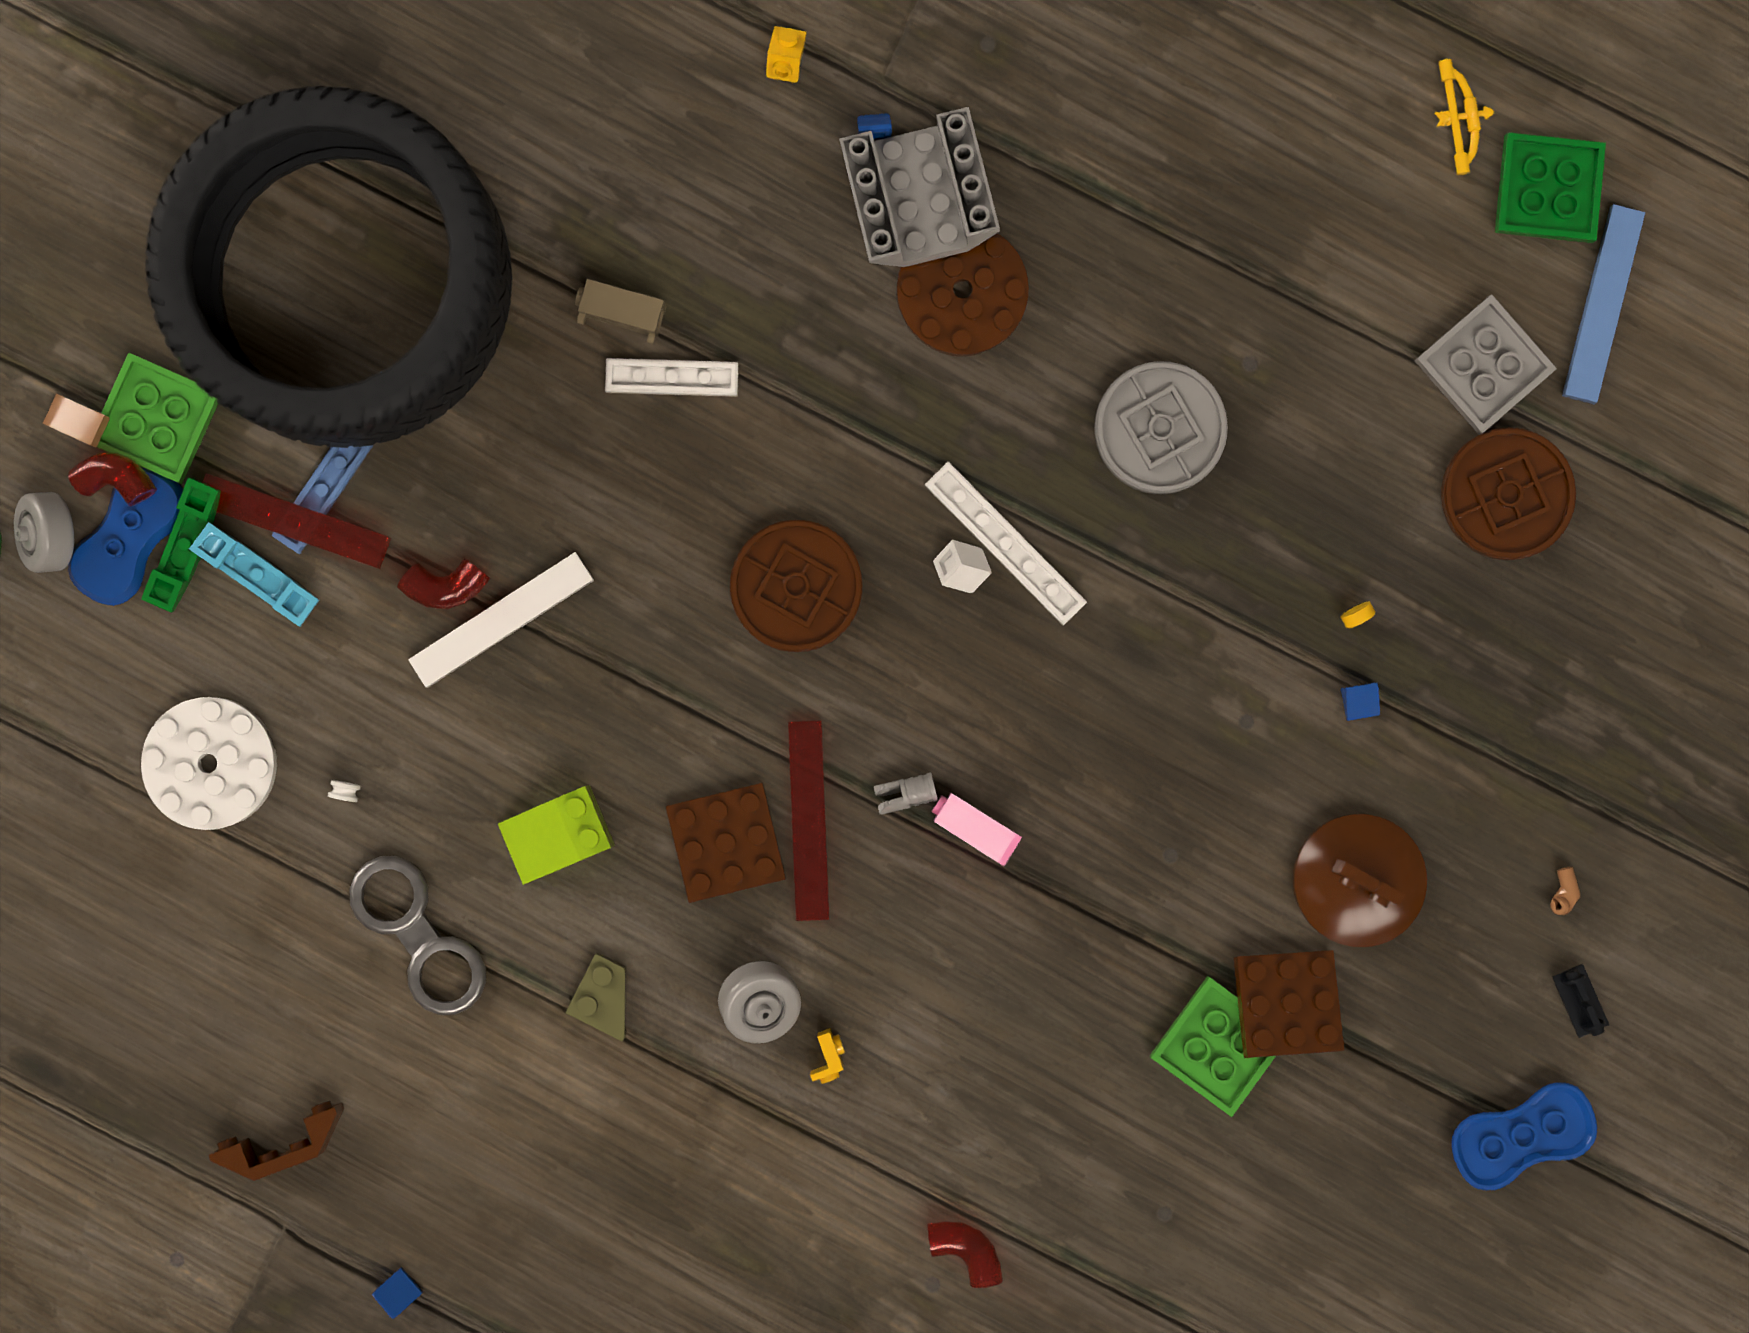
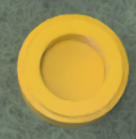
M1368 601L1346 611L1341 615V619L1346 628H1353L1371 619L1376 611L1371 602Z

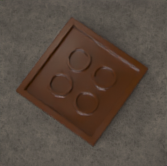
M763 783L666 806L689 903L786 880Z
M1334 950L1234 957L1244 1058L1345 1051Z

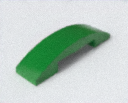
M188 477L176 507L180 510L158 568L152 569L141 600L168 612H174L201 558L189 550V548L207 523L213 524L221 490Z

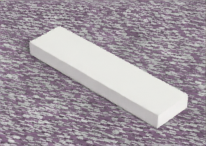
M606 358L605 391L606 393L738 397L739 363Z

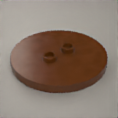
M1499 428L1474 437L1456 452L1449 462L1443 477L1441 500L1444 515L1451 530L1468 548L1492 559L1518 560L1546 550L1564 533L1575 509L1576 485L1569 463L1562 452L1549 440L1525 429Z
M786 520L761 529L742 547L732 568L730 594L739 620L757 640L781 651L807 652L833 642L850 626L861 603L862 575L855 554L836 532L812 521Z

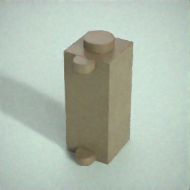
M589 279L586 280L585 287H579L575 300V306L579 307L578 324L584 325L587 318L646 334L648 335L647 343L654 344L656 337L658 338L667 307L664 300Z

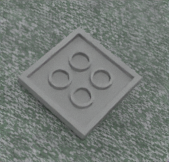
M1492 294L1414 360L1479 435L1484 433L1557 369Z

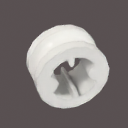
M331 780L330 784L333 786V790L328 792V797L358 802L355 793L357 790H360V785Z

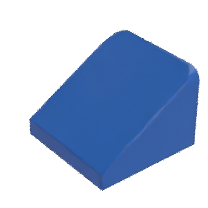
M889 114L862 115L857 117L858 134L872 131L874 140L891 137L892 126Z
M1378 682L1341 688L1347 721L1380 715Z
M401 1267L372 1293V1296L387 1314L394 1319L418 1298L423 1291Z

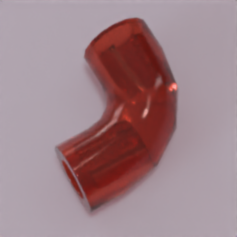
M97 453L79 462L68 473L71 485L80 494L91 497L104 486L110 485L120 493L128 507L145 501L157 491L148 474L134 460L119 453Z
M466 558L454 572L444 577L436 576L419 563H416L402 577L397 589L411 600L427 608L447 610L466 604L483 589L491 578Z
M943 1221L927 1224L931 1256L956 1255L962 1258L968 1269L971 1287L986 1288L1003 1282L1001 1264L995 1247L980 1230L963 1222Z

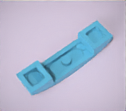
M210 522L207 523L189 548V550L216 569L222 570L273 606V609L299 627H301L320 601L287 574Z

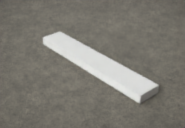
M949 462L924 485L1062 626L1087 603Z
M574 552L411 657L408 661L425 687L428 688L590 584L594 579L578 554Z

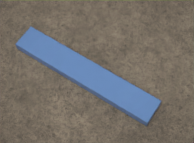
M1615 204L1609 208L1562 394L1564 397L1591 404L1598 402L1645 212Z
M373 445L362 447L349 446L348 448L331 447L271 536L296 553L301 554Z

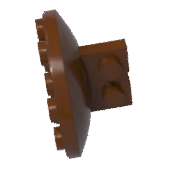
M1349 814L1324 823L1305 840L1294 864L1293 890L1302 915L1321 935L1346 946L1371 947L1396 938L1414 922L1425 900L1427 871L1418 846L1402 828L1378 816Z

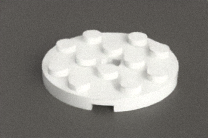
M202 697L184 701L174 706L156 721L143 746L141 772L148 795L163 814L189 828L214 830L232 826L247 819L267 799L276 777V749L273 747L267 727L247 707L228 699ZM207 754H212L217 760V767L211 773H206L201 766L200 760Z

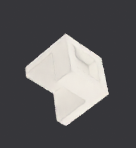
M951 540L933 560L943 586L968 593H973L992 573L985 554L980 547L956 540Z

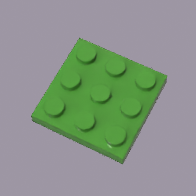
M128 352L101 414L110 417L97 447L183 484L219 403L216 401V398L210 397L198 387L195 381Z
M1209 976L1206 977L1150 1054V1058L1231 1117L1276 1057L1244 1058L1238 997Z

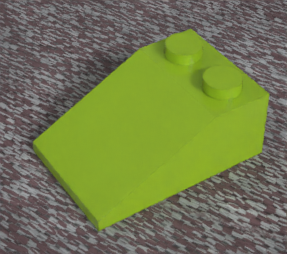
M590 785L581 787L498 823L523 885L615 846Z

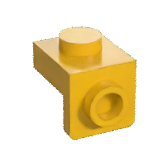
M774 26L767 53V78L794 83L798 82L800 63L806 43V31Z
M830 1028L817 1034L827 1065L810 1072L812 1081L820 1079L821 1084L839 1078L838 1072L844 1070V1064L840 1055L845 1053V1049L839 1034L833 1036Z

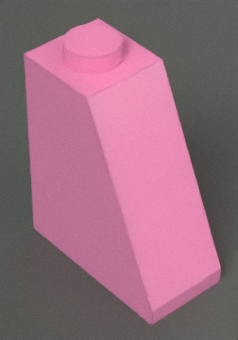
M952 793L947 798L941 795L932 810V813L936 814L933 820L935 823L1003 866L1022 838Z

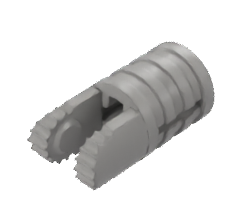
M931 772L914 778L910 777L905 780L900 779L874 786L876 796H887L902 792L903 796L880 803L878 805L880 814H887L908 809L911 806L938 801Z

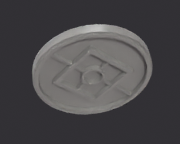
M1158 361L1138 365L1123 373L1110 385L1099 403L1094 429L1099 454L1114 476L1124 484L1142 492L1170 494L1195 485L1211 472L1223 453L1227 440L1228 423L1226 410L1218 392L1204 376L1178 363Z

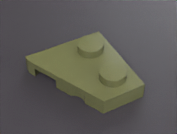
M598 952L595 953L565 1013L623 1042L626 1037V967Z

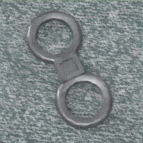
M379 856L366 862L356 872L349 889L350 906L356 919L367 929L380 934H396L409 952L412 959L407 969L408 987L414 1000L425 1010L438 1015H456L471 1008L481 997L486 984V967L480 953L467 941L453 936L441 937L424 913L428 903V886L421 871L410 861L397 856ZM383 869H393L403 873L410 880L414 889V901L411 909L404 917L396 921H384L376 918L367 909L364 902V888L367 881L374 873ZM440 950H451L461 954L468 961L472 970V982L469 990L462 998L455 1001L443 1002L433 998L425 990L422 983L421 971L425 961L433 953Z

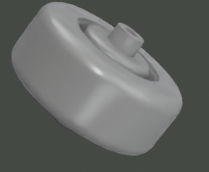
M55 492L25 494L20 498L15 509L14 537L17 551L24 566L34 573L61 571L67 567L72 558L74 549L72 517L64 499Z
M757 961L737 968L725 979L720 988L718 1007L723 1021L732 1035L744 1042L760 1044L778 1039L792 1028L800 1013L801 997L793 978L783 967L772 962Z

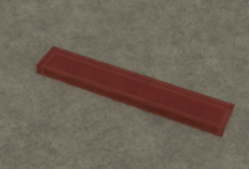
M207 473L205 474L203 483L221 490L216 512L369 566L381 568L391 541L390 537Z
M822 721L788 722L796 921L829 920Z

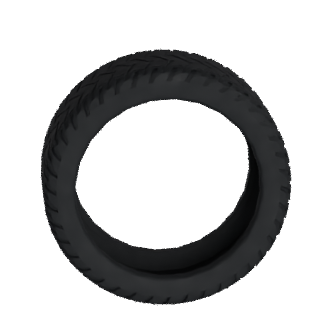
M301 87L264 95L245 105L239 106L214 122L193 141L176 162L167 180L164 182L156 206H154L149 226L150 232L147 234L146 256L148 259L145 260L151 306L155 310L154 317L160 332L165 336V343L173 356L179 360L178 364L191 379L196 381V385L210 397L216 398L219 404L234 413L236 412L252 423L293 441L301 440L302 443L311 445H327V447L348 448L349 446L362 447L372 446L377 442L384 443L396 440L402 435L406 436L424 428L425 424H430L446 414L447 410L454 407L466 396V392L472 389L494 357L496 348L499 346L505 331L512 294L511 254L504 225L493 200L467 161L444 134L415 112L397 102L379 97L374 93L356 89L352 90L347 87ZM335 159L368 160L405 172L431 190L444 217L450 248L448 282L437 315L419 342L394 365L361 382L325 389L293 387L266 378L243 353L228 323L222 293L224 258L234 229L251 203L278 179L310 164Z

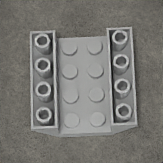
M969 107L937 114V126L874 141L872 131L839 139L869 263L907 267L968 252L1000 232Z

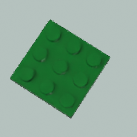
M1509 132L1504 135L1495 233L1586 243L1597 241L1606 143Z

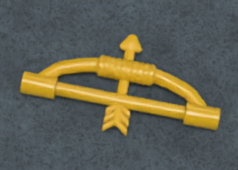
M1445 59L1438 63L1441 81L1445 84L1449 111L1434 113L1439 118L1436 127L1449 126L1451 124L1456 151L1454 155L1457 175H1465L1470 173L1469 164L1476 156L1478 150L1479 131L1481 130L1480 117L1484 116V119L1487 120L1494 114V110L1484 106L1483 110L1478 111L1477 99L1473 96L1467 80L1459 71L1453 68L1452 59ZM1454 79L1458 82L1465 98L1463 100L1465 113L1458 114L1453 86ZM1460 119H1466L1468 132H1470L1468 153L1464 152Z

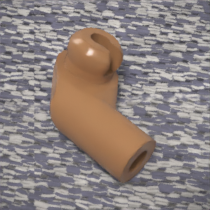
M1573 866L1556 870L1561 887L1551 900L1550 908L1554 914H1568L1580 898V890Z

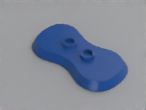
M141 466L127 470L118 478L113 487L108 511L103 521L73 549L72 558L68 564V573L72 583L80 592L98 603L112 606L128 601L137 593L142 584L147 560L152 550L163 538L172 532L180 511L176 508L183 492L180 484Z
M1552 1083L1539 1089L1517 1108L1505 1112L1477 1113L1464 1119L1453 1133L1452 1152L1461 1175L1471 1186L1480 1190H1497L1510 1184L1532 1165L1544 1161L1571 1160L1586 1153L1597 1137V1121L1588 1098L1578 1087L1569 1083Z

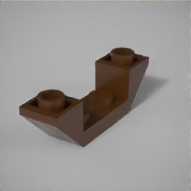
M326 1101L311 1108L312 1114L303 1119L311 1142L307 1137L289 1144V1151L278 1154L277 1149L256 1158L249 1137L238 1141L237 1137L234 1136L217 1143L218 1149L209 1154L210 1161L255 1181L314 1159L326 1150L344 1110L343 1103L332 1106L330 1101Z

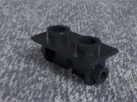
M1580 964L1552 976L1578 1038L1590 1033L1592 1036L1604 1033V1027L1609 1026V1022L1584 965Z

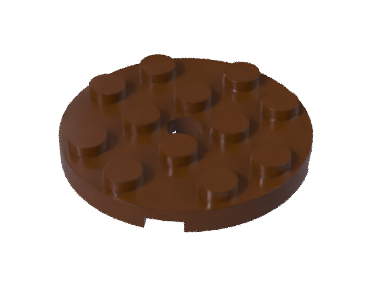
M998 233L968 252L901 267L897 281L898 305L909 330L929 348L952 356L978 355L1003 343L1019 325L1026 309L1029 294L1028 277L1021 257L1015 248ZM966 281L971 286L972 293L967 298H959L954 294L953 287L958 282Z

